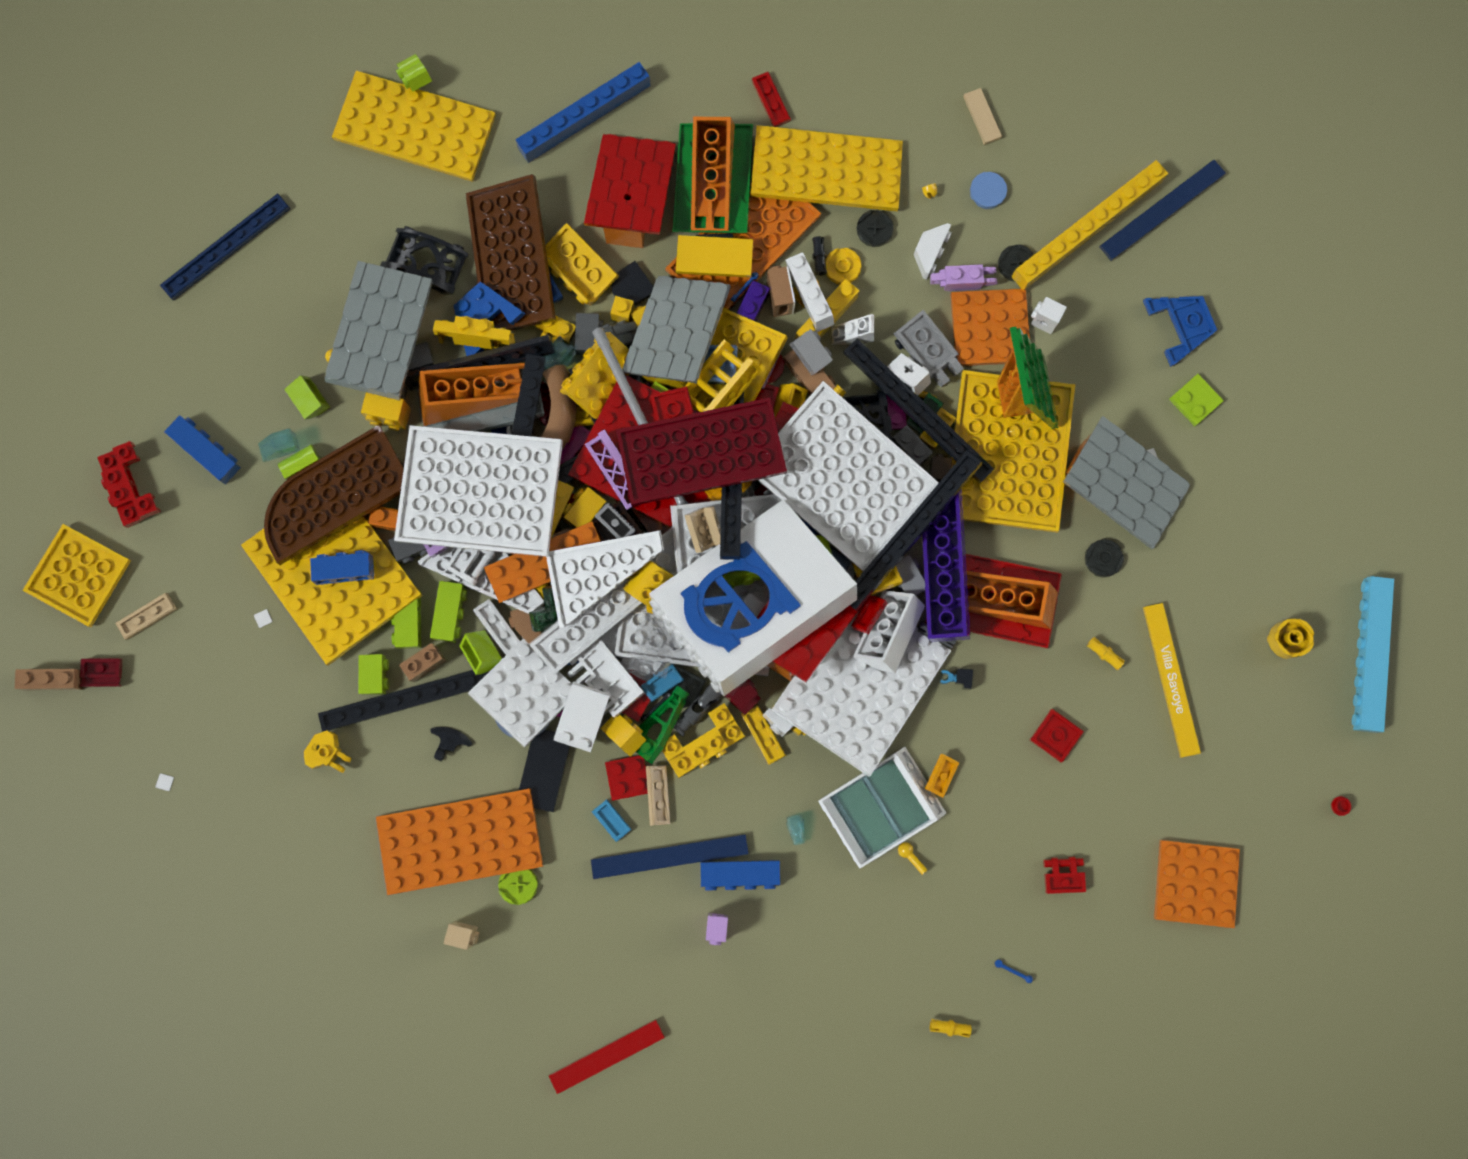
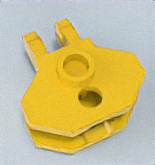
M327 730L315 734L304 750L305 765L313 769L331 766L344 773L345 768L337 764L335 760L339 756L342 760L350 763L352 758L341 752L342 749L339 748L338 735Z

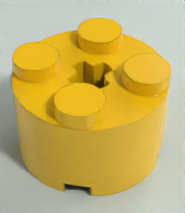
M1287 619L1275 624L1271 628L1267 642L1277 656L1283 659H1292L1310 652L1314 646V631L1304 620Z

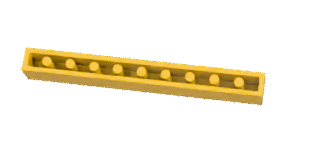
M1155 160L1020 265L1012 275L1013 280L1021 289L1025 290L1161 184L1169 173Z

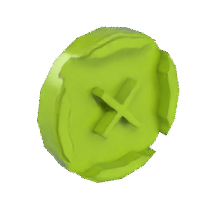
M531 869L502 874L498 882L499 893L502 898L514 905L525 904L530 901L536 894L538 887L537 877Z

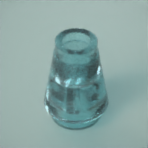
M802 815L787 817L786 826L793 844L805 843V819H802Z

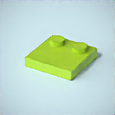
M1199 374L1195 375L1169 399L1194 427L1224 401Z

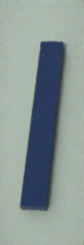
M1212 160L1101 244L1099 248L1112 261L1223 177L1226 172L1215 160Z
M277 193L165 280L160 286L174 301L291 208Z
M745 834L591 859L593 879L749 853Z

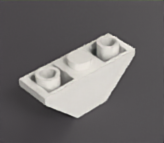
M947 223L923 232L914 252V257L923 279L927 280L929 274L934 273L937 267L934 262L936 258H941L944 251L942 245L944 242H948L952 234L949 231L951 224Z
M870 314L832 326V345H851L856 339L860 340L863 344L873 342L874 315Z

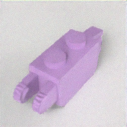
M983 264L945 266L939 273H932L930 275V284H940V287H944V291L978 290L982 286L997 284L996 278H984V275L996 273V268L983 267Z

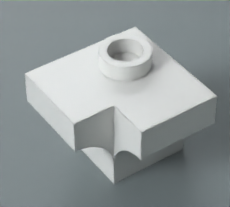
M769 708L762 716L769 722L768 724L773 732L783 737L793 725Z

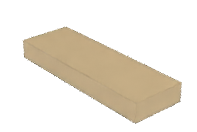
M979 88L965 93L963 98L983 144L986 145L1000 140L1002 135L982 89Z
M164 593L115 624L124 639L128 640L176 611L177 608L169 594Z
M666 765L647 766L650 826L670 824Z

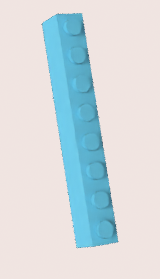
M1370 576L1364 578L1361 583L1363 595L1359 605L1361 611V619L1358 622L1360 637L1357 640L1359 653L1355 663L1357 668V676L1354 680L1356 695L1353 698L1355 712L1352 716L1353 730L1381 733L1384 732L1394 591V579Z

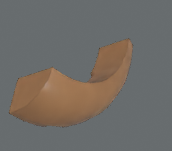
M556 365L545 370L543 373L550 391L551 410L548 424L541 438L563 440V450L573 433L576 422L577 403L566 394L560 392L561 384L566 378L570 377V374L564 365Z

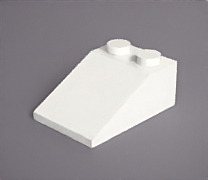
M573 682L554 736V741L591 752L610 694Z

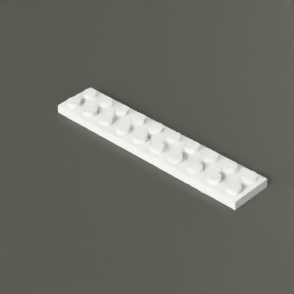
M671 527L661 535L664 551L653 558L652 561L676 575L673 529ZM628 579L566 627L559 628L557 620L529 643L554 674L641 604L640 601L623 589Z

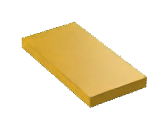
M678 235L676 274L751 278L753 239Z

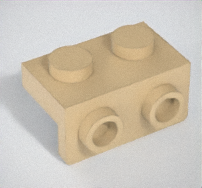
M714 506L699 508L684 515L696 553L703 552L720 544L721 527Z

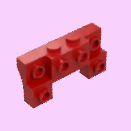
M131 441L113 447V451L97 457L102 469L101 475L103 479H101V483L109 493L108 501L112 507L117 509L122 524L126 528L134 526L140 521L161 512L155 505L154 494L148 493L140 496L130 468L127 467L141 461L140 457L135 453L134 447L136 446Z

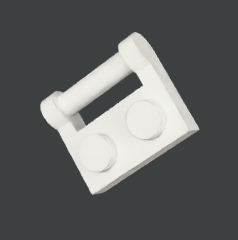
M458 548L445 568L475 587L484 567L487 566L491 558L494 559L496 554L493 551ZM480 552L484 553L485 555L471 576L467 575L466 573Z

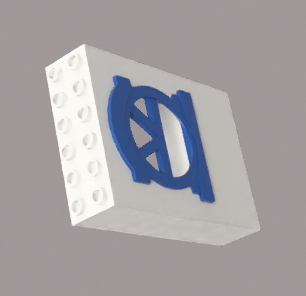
M783 499L741 529L740 560H720L719 544L650 592L651 601L649 603L653 608L652 612L656 618L663 620V625L669 634L673 632L679 647H685L688 652L686 654L691 662H697L699 665L698 669L703 677L706 678L708 676L711 680L710 684L715 692L718 693L720 691L725 696L857 600V583ZM732 571H749L755 573L768 586L770 598L766 611L759 619L756 618L722 575ZM714 581L726 594V596L704 597L708 587ZM733 603L722 627L712 623L705 614L704 607ZM739 610L750 625L741 629H730Z

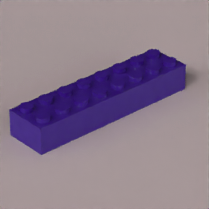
M961 489L922 535L928 639L931 642L971 639Z

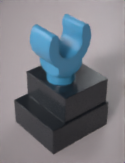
M957 669L956 674H951L947 670L941 671L942 674L948 675V680H941L940 683L955 682L957 685H963L962 690L972 689V669Z

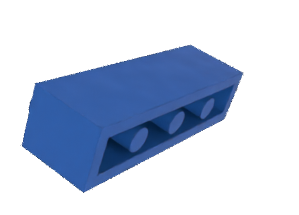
M179 415L164 432L213 476L226 485L241 468L236 464L238 460L230 453L226 455L222 452L224 448L216 441L212 443L209 440L211 436L203 429L197 430L195 428L197 424L189 417L185 419Z
M779 860L700 863L701 887H705V890L708 891L717 890V886H725V890H737V886H744V889L751 890L756 889L758 885H764V889H776V885H780Z

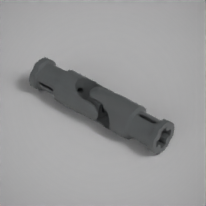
M710 684L704 694L699 696L682 713L683 716L676 722L674 729L684 737L685 732L692 725H695L710 710L712 704L723 696L720 691L716 693ZM697 703L704 709L700 713L694 712Z

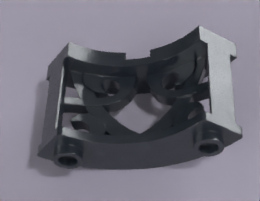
M408 226L396 228L397 236L386 261H382L380 266L431 278L432 289L443 295H452L465 259L469 255L464 251V248L458 244L452 245L432 235L416 231ZM407 239L411 240L408 244L405 243ZM429 247L437 263H428L418 270L416 260L411 254L417 250ZM448 254L458 257L454 268L444 264H451L453 262L452 259L447 258ZM406 258L412 261L411 265H405L408 262ZM435 268L433 269L435 273L433 275H430L428 273V270ZM446 271L451 272L448 283L446 282Z
M876 389L877 393L849 397L842 396L861 415L866 416L871 423L882 425V429L879 430L892 441L891 433H889L892 432L890 415L888 416V402L886 394L881 389ZM871 411L872 415L874 413H878L879 417L875 419L869 414V412Z

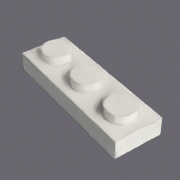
M490 599L473 609V612L506 656L520 642Z

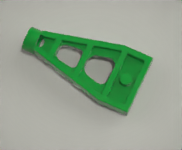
M678 685L673 690L672 695L639 726L643 730L641 735L646 741L636 753L651 764H653L663 750L686 703L685 700L690 695ZM669 708H672L673 711L668 721H662L661 716ZM660 723L662 730L658 738L652 740L647 736V732L653 725Z

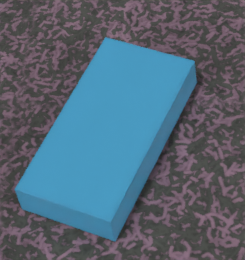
M672 664L641 685V688L650 701L653 702L684 679Z
M607 799L592 811L616 842L632 830Z

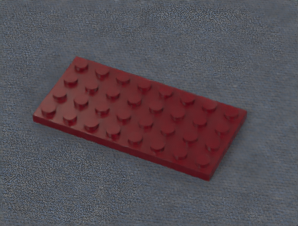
M770 397L616 430L631 506L787 474Z

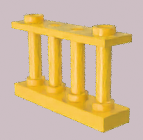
M725 339L703 364L697 383L688 382L685 387H688L692 406L699 412L733 405L762 370L749 357L743 362L732 353L735 349ZM726 360H729L739 368L733 377H730L720 369ZM714 374L727 383L720 392L708 384V381ZM702 389L714 398L707 407L695 398Z

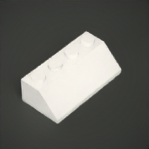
M884 590L880 598L885 599L888 604L871 632L863 634L853 657L880 671L896 673L925 605L914 594Z

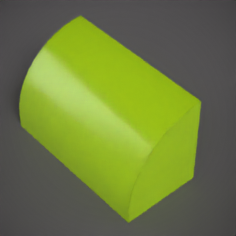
M300 375L284 389L304 419L314 418L330 408L310 377Z
M310 444L279 462L278 467L283 477L287 480L297 472L318 461L320 457L313 445Z
M483 630L465 633L459 646L474 673L479 675L492 670L502 658L487 632Z

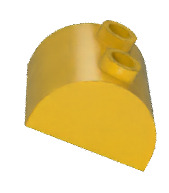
M651 560L629 577L623 589L641 603L652 608L649 603L651 601L649 593L675 575Z

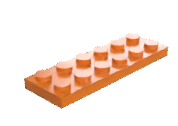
M591 521L551 538L549 551L601 542ZM513 554L484 567L499 603L551 581L547 558L543 556Z

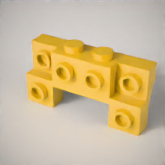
M455 316L454 322L435 320L433 327L434 335H437L439 343L442 344L445 336L452 337L454 345L492 349L493 343L494 349L499 348L500 344L510 345L515 343L514 334L511 333V330L494 328V322L488 319Z
M725 703L708 713L716 727L686 746L682 747L675 734L668 738L662 752L678 778L698 766L700 769L710 763V758L714 756L717 758L727 753L726 748L745 737Z

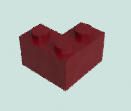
M747 679L725 695L744 715L761 699L757 695L758 690L754 687L755 684L750 679Z

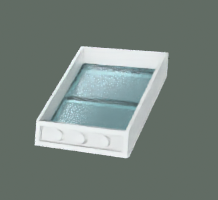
M906 747L879 762L870 777L861 773L818 801L859 869L933 824L946 814L936 795L925 789L927 781Z

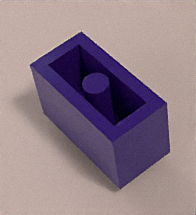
M752 281L737 314L756 322L769 296L770 288Z

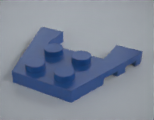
M479 282L453 305L456 316H468L474 319H488L491 321L502 312L512 325L525 315V312L482 282ZM464 345L466 356L484 351L483 348Z
M1203 296L1161 297L1160 299L1145 298L1143 300L1149 316L1165 310L1168 311L1180 339V345L1164 351L1170 367L1178 363L1217 331Z

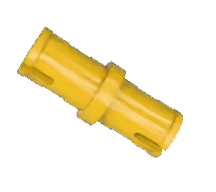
M1093 637L1088 642L1087 647L1097 653L1102 661L1105 660L1116 670L1122 667L1125 660L1115 654L1110 646L1107 647L1096 637Z
M931 1019L929 1026L930 1032H939L950 1037L955 1035L970 1038L972 1030L971 1025L955 1023L953 1020L941 1021Z

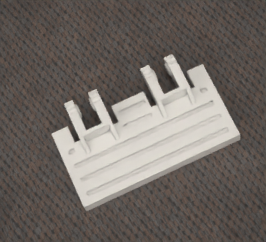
M600 638L569 662L573 666L577 661H580L567 673L569 677L575 676L584 667L587 670L586 673L575 681L576 683L583 684L585 682L591 688L603 690V692L610 694L609 698L611 701L607 704L604 715L610 712L616 718L645 694Z

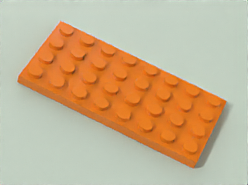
M751 181L748 232L733 233V238L753 239L751 275L753 272L759 274V277L753 280L757 282L821 217V213L809 202L752 197ZM699 233V234H728V233ZM677 257L665 268V271L673 278L729 284L731 288L724 308L728 310L740 300L751 285L750 283L733 303L730 299L750 279L749 277L676 274Z
M531 789L376 817L387 895L544 867Z

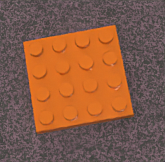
M1026 289L951 292L954 349L958 353L956 358L961 366L1005 364L1013 348L1010 327L1021 328L1023 334H1027L1030 339Z
M1160 840L1154 919L1235 928L1240 849Z

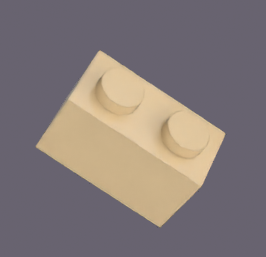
M454 921L448 925L443 944L467 950L478 942L480 932H477L478 927Z

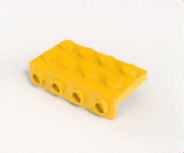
M568 223L545 245L548 265L552 268L551 273L556 278H561L564 281L563 285L570 292L574 291L577 294L576 299L583 305L586 303L592 306L619 277Z
M605 332L620 367L623 369L629 349L611 332ZM594 339V345L585 351L583 360L574 366L572 375L561 384L560 392L569 396L591 417L597 419L617 380L601 348Z

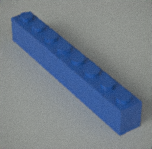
M640 62L636 63L515 139L519 151L528 163L650 87L649 74Z

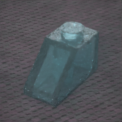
M290 428L272 433L258 443L263 462L300 451L296 433Z

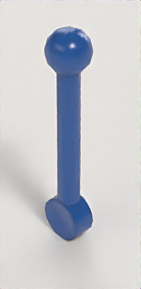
M753 272L752 277L732 296L730 300L733 303L749 284L759 277L757 272Z
M1001 960L995 961L994 964L997 968L1002 967L1025 979L1027 983L1033 982L1032 976H1026L1004 965Z

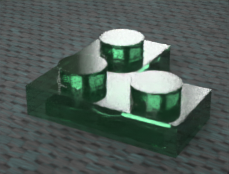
M552 585L542 588L545 606L529 612L531 627L534 632L549 628L558 620Z

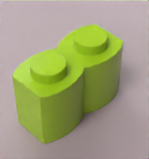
M416 54L396 64L398 69L395 71L406 89L410 88L414 92L432 82L426 68Z

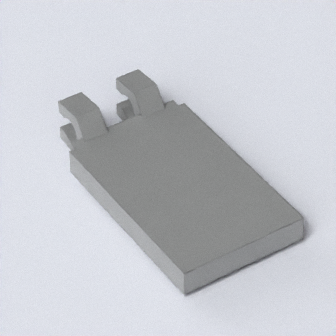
M924 310L894 333L915 362L921 367H926L930 372V378H934L940 387L950 381L943 371L947 366L954 376L964 369L956 358L958 355L957 351Z

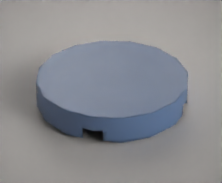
M983 172L977 175L970 186L971 199L974 200L977 206L984 209H994L1004 201L1007 194V185L1004 179L993 172Z

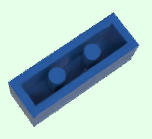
M365 550L355 551V554L340 552L336 553V556L320 554L317 555V558H310L311 581L316 585L374 579L373 556Z

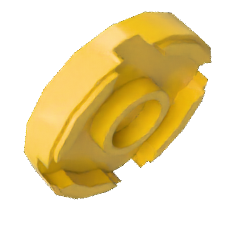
M849 248L834 249L826 258V276L838 285L845 279L850 283L854 282L861 272L860 257Z

